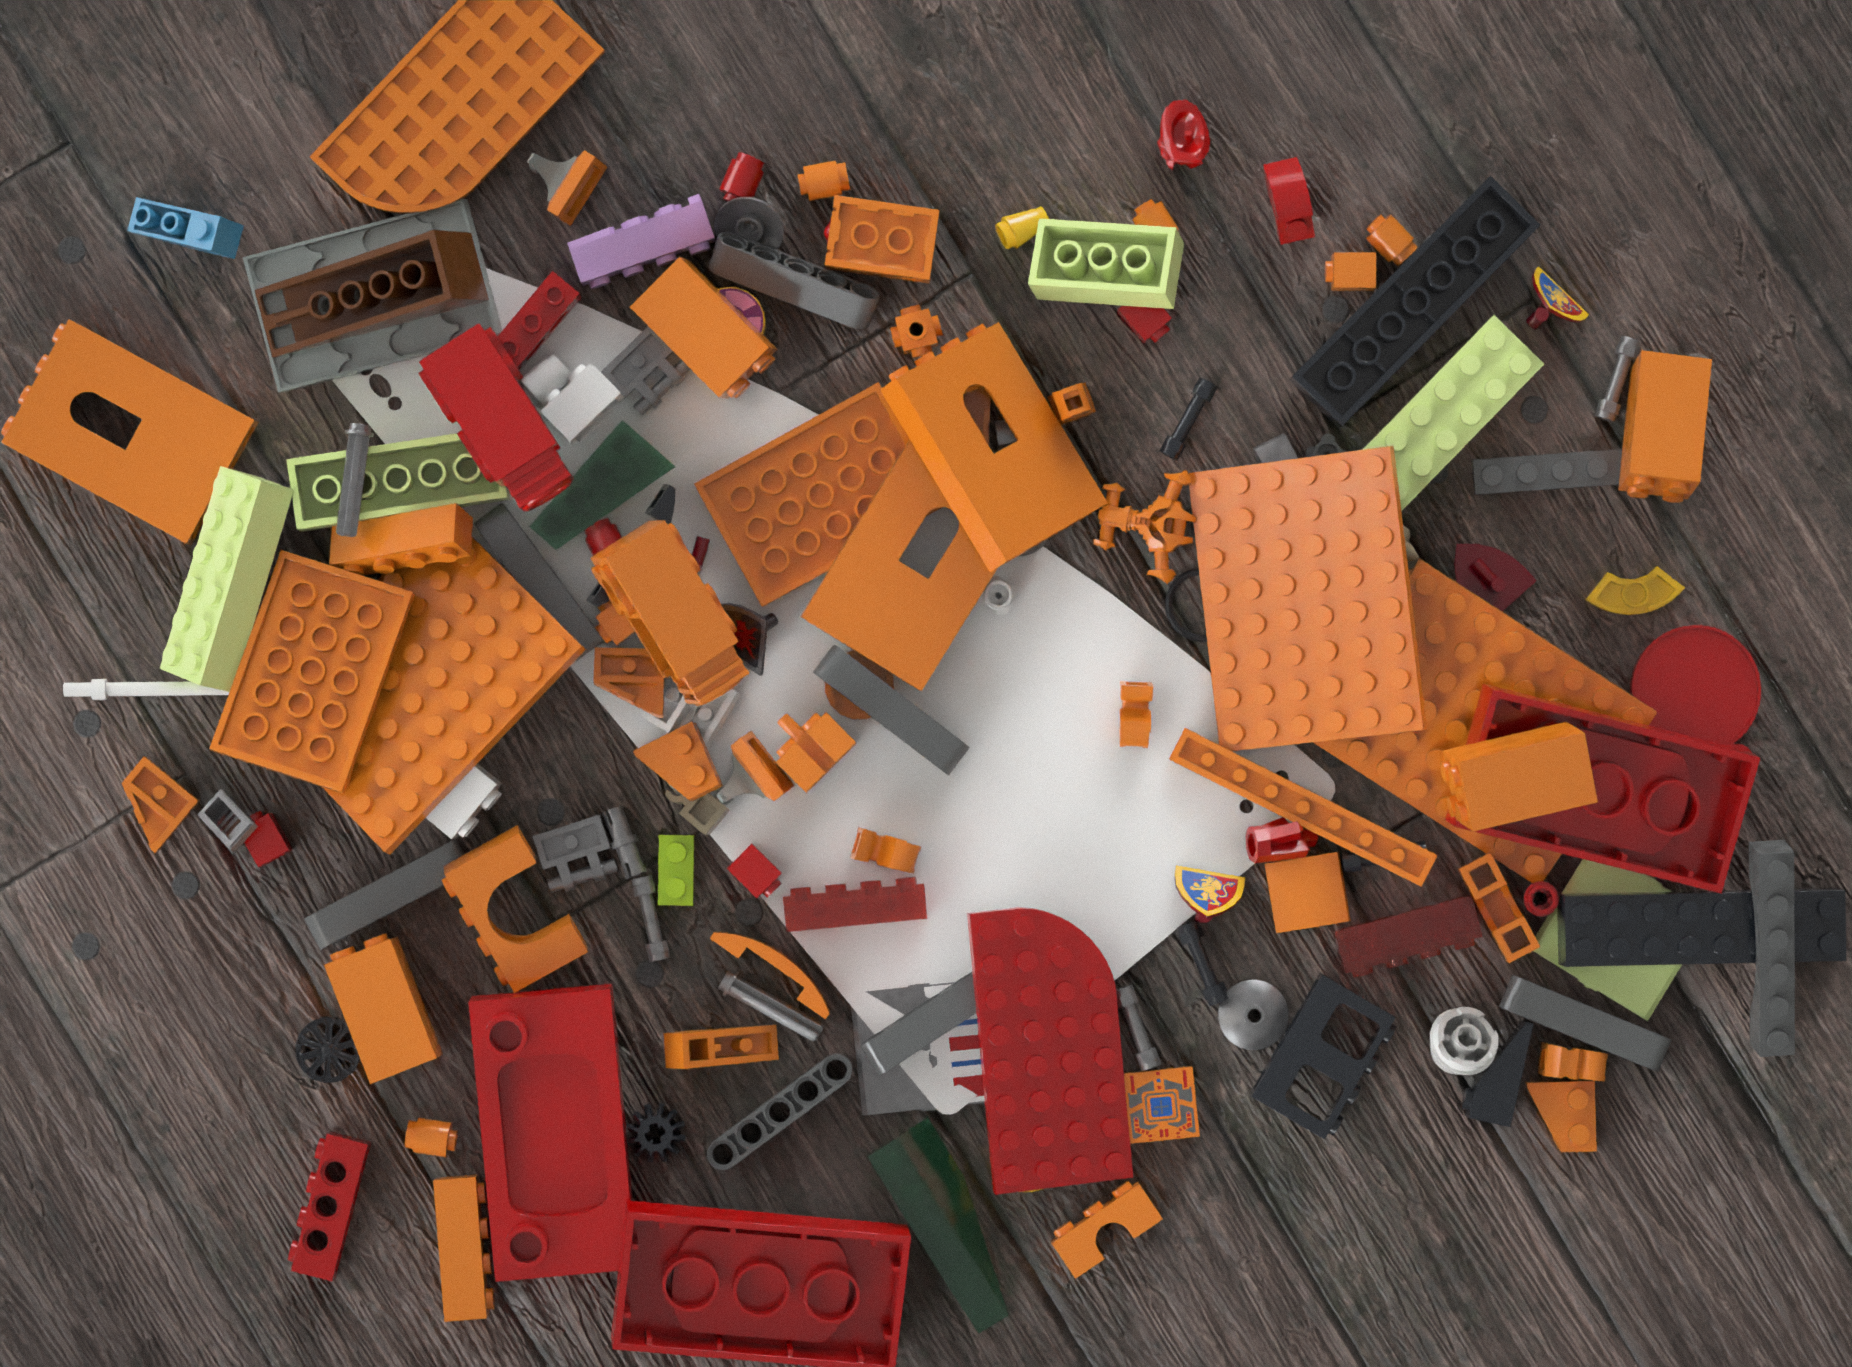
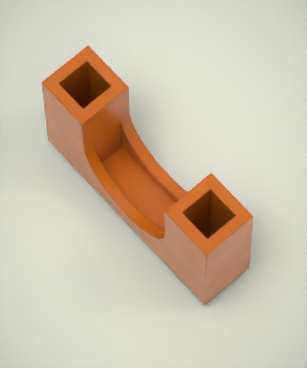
M518 825L444 865L446 877L441 879L449 896L453 898L457 895L463 905L459 912L468 927L474 925L479 932L480 937L476 938L484 955L486 957L492 955L498 966L493 969L503 986L509 984L514 993L588 953L587 944L570 914L528 935L507 933L497 927L491 920L487 909L493 891L505 880L536 864L535 854Z

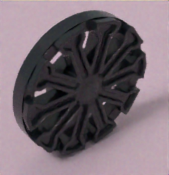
M337 1017L318 1018L307 1024L300 1032L295 1045L296 1060L303 1072L311 1079L323 1083H334L347 1078L357 1068L360 1057L353 1039L341 1042L344 1035L350 1033L345 1020ZM320 1023L326 1025L325 1036H323L318 1028ZM338 1024L341 1029L333 1036V1025ZM308 1031L314 1034L318 1040L317 1042L306 1037ZM302 1045L309 1046L315 1050L303 1053ZM354 1047L356 1054L351 1055L343 1051L346 1048ZM317 1057L311 1067H307L305 1060ZM339 1059L349 1061L351 1066L345 1069ZM324 1063V1075H317V1069ZM332 1063L339 1072L338 1076L333 1077L331 1075Z

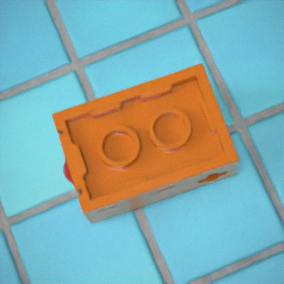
M834 195L832 216L829 224L824 229V237L827 242L825 268L930 284L940 210Z

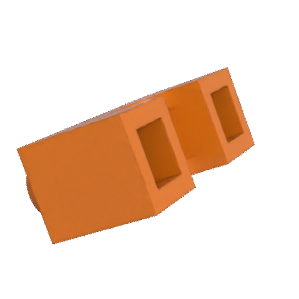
M1487 853L1458 868L1464 883L1507 963L1540 947L1528 922L1513 899L1491 853Z
M1126 1181L1111 1192L1114 1198L1103 1205L1100 1201L1095 1202L1082 1212L1085 1217L1073 1225L1070 1220L1053 1232L1056 1237L1051 1240V1243L1075 1279L1105 1259L1096 1245V1235L1102 1226L1108 1223H1119L1126 1227L1135 1239L1163 1220L1138 1181L1133 1185Z

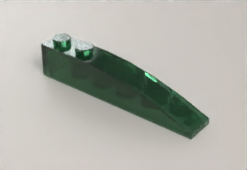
M926 1117L868 1153L867 1157L977 1332L981 1333L1009 1314L965 1177L929 1118Z

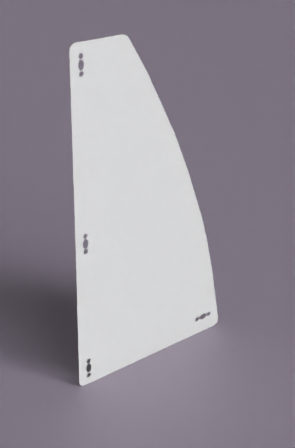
M486 268L498 318L503 330L538 287ZM577 303L521 370V374L524 375L543 357L547 359L552 353L570 372L580 364L587 367L591 362L601 372L643 331ZM673 352L666 360L672 366H675L681 359ZM428 355L375 368L369 375L357 373L332 380L385 444L456 434L462 430L457 421L453 424L448 421L418 374L423 370L419 361ZM658 367L643 382L651 389L665 374ZM690 370L683 376L685 380L678 387L674 385L661 398L662 403L655 409L651 407L643 416L633 407L642 397L635 389L575 447L543 416L540 411L545 406L538 400L533 405L561 447L557 452L562 462L567 466V470L574 477L572 484L548 502L527 512L522 511L518 507L510 491V500L462 507L473 517L472 536L507 570L474 524L500 503H503L591 623L596 627L600 624L596 616L601 612L597 608L598 606L586 600L598 581L591 570L595 565L590 559L592 554L585 542L587 536L584 529L599 520L609 518L612 524L617 525L622 537H624L647 521H655L645 511L663 484L671 485L676 489L674 513L671 523L680 533L690 554H692L697 536L710 539L702 572L698 575L703 584L708 583L713 588L720 604H738L757 612L763 617L769 613H773L777 617L778 624L767 631L763 675L760 676L748 669L749 674L732 688L740 693L741 696L708 749L722 782V787L729 781L733 772L731 745L748 732L752 731L775 761L780 758L776 752L791 738L777 723L786 713L802 727L815 713L822 717L827 712L857 744L807 793L784 771L795 786L777 800L773 801L768 797L762 798L751 793L734 797L733 801L724 804L730 811L710 835L732 862L753 843L782 872L777 878L782 884L768 898L763 894L760 896L874 1034H877L905 1014L866 991L908 987V985L924 983L932 985L956 982L972 971L967 913L1030 907L1057 915L1078 927L1095 943L1105 957L1115 981L1196 913L1181 898L1176 889L1174 879L1176 865L1241 876L1255 864L1249 860L1246 850V831L1248 827L1264 825L1282 818V816L1252 802L1253 810L1250 813H1243L1239 806L1246 798L1169 760L1184 728L1219 744L1211 672L1113 594L1044 546L1033 554L1017 556L997 568L994 575H999L1001 580L1008 585H1016L1019 590L1018 597L1012 599L1009 604L1008 614L998 616L994 609L989 606H981L977 601L922 691L917 690L893 675L894 690L970 747L950 775L944 773L872 717L868 719H850L840 715L827 699L825 681L814 674L813 671L834 644L846 653L853 649L800 617L826 573L762 607L694 483L818 416L817 413L749 379L748 381L751 385L737 399L735 397L724 399L719 398ZM379 374L389 382L392 392L388 398H382L372 390L369 383L371 375ZM566 379L568 383L559 390L560 392L570 383L568 379ZM395 396L401 399L402 406L400 409L391 410L389 408L388 401L391 397ZM943 507L925 517L899 561L929 579L958 531L959 521L955 513ZM1000 592L995 593V598L1000 599L1002 597ZM636 633L619 646L613 640L608 644L604 641L597 646L603 648H645ZM595 648L570 666L638 748L668 734L665 730L641 717L642 709L594 685ZM1120 681L1152 682L1153 698L1152 701H1149L1151 733L1149 732L1148 748L1138 746L1120 747L1119 709L1122 707ZM1294 744L1233 751L1275 773L1283 770L1288 774V780L1328 800L1333 798L1335 783L1332 778ZM669 784V786L674 790V792H675L678 796L681 795V793H679L676 789H674V788ZM722 787L710 792V794L718 799L716 795ZM858 827L877 832V835H888L905 840L907 843L921 846L914 874L883 867L871 860L864 862L850 858ZM931 1049L927 1051L919 1050L899 1064L931 1104L942 1114L957 1113L978 1095L960 1084L957 1086L950 1085L947 1076L933 1069L929 1060Z

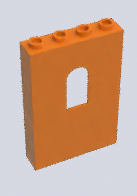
M68 319L66 325L61 323L52 337V342L55 345L49 356L44 354L39 360L35 369V373L38 376L33 385H27L22 391L18 400L21 407L16 416H10L5 422L1 434L4 435L1 443L182 542L192 545L203 525V518L209 506L213 484L218 476L220 466L234 469L259 422ZM84 392H93L142 419L126 450L80 426L73 420L70 407L77 395Z
M999 322L987 329L983 323L965 334L968 339L963 342L957 337L940 347L942 353L937 356L934 355L933 351L923 355L914 361L917 367L909 370L907 365L899 368L888 376L891 382L880 389L990 572L1108 503ZM979 386L989 393L1017 439L1016 442L993 454L964 405L963 395L968 387Z
M909 439L800 617L907 684L922 691L997 569L992 572L988 570L960 522L955 537L929 579L899 561L924 518L932 509L945 507L952 510Z

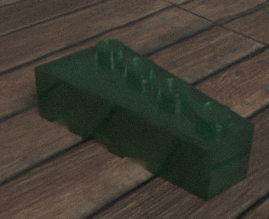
M620 420L572 475L574 477L572 484L552 498L528 526L557 550L676 466L627 423Z

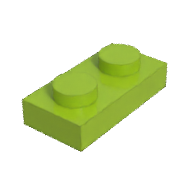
M659 835L658 905H694L695 835Z

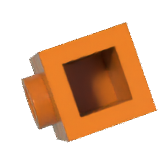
M610 601L597 607L601 613L596 616L600 624L595 629L607 644L613 640L619 646L635 634L625 614L620 616Z

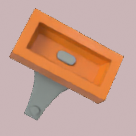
M585 150L578 157L574 156L564 162L551 161L534 153L531 154L527 161L529 169L536 174L539 173L547 185V201L549 202L547 211L569 226L572 225L607 169L606 165Z
M750 731L731 745L733 772L729 781L717 792L716 796L722 804H728L734 800V797L749 793L759 795L762 798L768 797L775 801L795 785L754 733Z

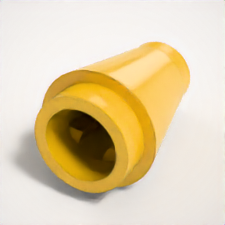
M1040 206L1036 209L1002 217L1001 222L995 224V229L1001 243L1007 250L1012 247L1018 249L1036 235L1039 219L1049 218L1043 207Z

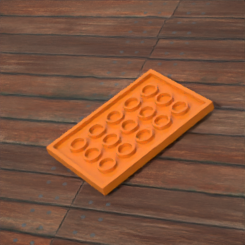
M879 382L694 483L762 607L828 572L909 441L908 435L880 390L882 387ZM937 507L932 509L926 515V517L942 509L943 507Z
M281 550L209 749L345 794L415 594L403 588Z

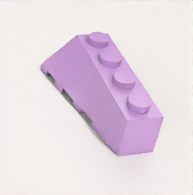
M700 194L689 197L690 205L682 207L681 204H670L659 208V211L654 213L655 217L648 219V216H638L622 223V228L615 230L614 227H608L568 242L567 244L581 284L583 286L589 284L591 289H595L611 283L609 277L623 273L624 278L644 272V265L656 262L657 266H663L676 261V255L689 250L691 255H695L711 249L709 243L716 240Z

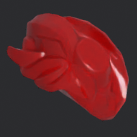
M1186 99L1172 101L1165 108L1161 118L1160 138L1157 144L1162 158L1166 160L1167 166L1171 170L1174 169L1176 163L1181 166L1186 165L1190 169L1202 166V160L1209 152L1210 137L1205 119L1198 107Z

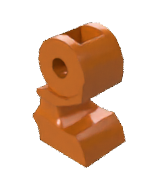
M1086 382L1052 392V395L1048 396L1052 411L1061 426L1096 412Z
M1120 681V699L1122 700V707L1119 709L1120 747L1138 746L1148 748L1149 732L1151 733L1149 701H1152L1153 698L1152 682Z
M858 827L850 858L864 862L871 860L883 867L914 874L921 846L907 843L905 840L888 835H877V832Z
M1541 1042L1538 1074L1556 1078L1568 1077L1573 1080L1586 1079L1605 1082L1606 1063L1609 1053L1575 1047L1568 1050L1559 1045Z

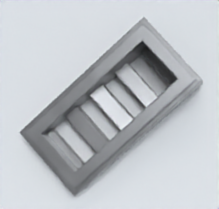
M222 789L198 813L202 821L233 853L258 827L242 806Z

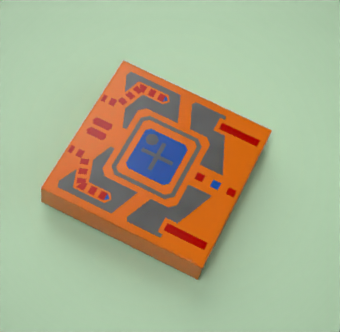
M1192 1066L1124 1073L1130 1144L1200 1137Z

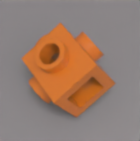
M920 305L900 310L901 316L895 317L896 326L890 327L895 348L902 346L904 355L911 353L912 358H916L931 352L932 347L938 346L937 337L943 335L938 315L931 316L929 308L921 310ZM915 323L920 324L923 327V333L920 336H913L909 331L911 325Z

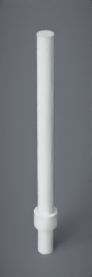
M92 679L91 682L63 684L64 697L91 696L92 700H107L108 696L229 695L227 691L201 686L191 681L107 682V679Z

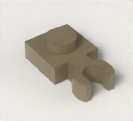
M668 790L665 792V796L671 802L685 805L679 814L707 837L730 811L710 793L690 801L682 794L674 796Z

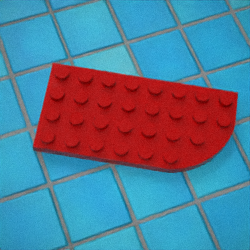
M1014 907L967 913L993 1193L998 1195L1133 1178L1116 985L1105 957L1082 930L1071 922L1043 910L1030 907Z

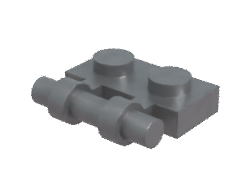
M648 326L601 373L621 392L625 399L635 389L642 395L633 407L643 416L651 407L655 409L662 403L661 398L674 385L678 387L685 380L683 376L691 369L682 360L675 366H672L666 359L673 351ZM659 367L665 375L650 389L643 381Z
M601 815L532 836L543 870L557 865L560 876L547 879L551 893L565 889L566 892L576 889L578 884L595 879V882L606 879L605 875L618 872L614 858L601 862L598 852L611 848ZM587 856L590 866L571 872L568 862Z

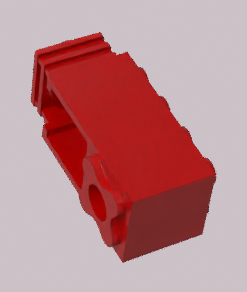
M478 323L419 361L423 368L418 373L448 421L452 424L457 421L462 428L457 435L486 480L490 483L496 481L501 487L505 485L522 511H531L543 505L572 484L574 477L567 470V466L562 462L557 452L561 449L560 445L518 382L524 377L491 327L485 330Z

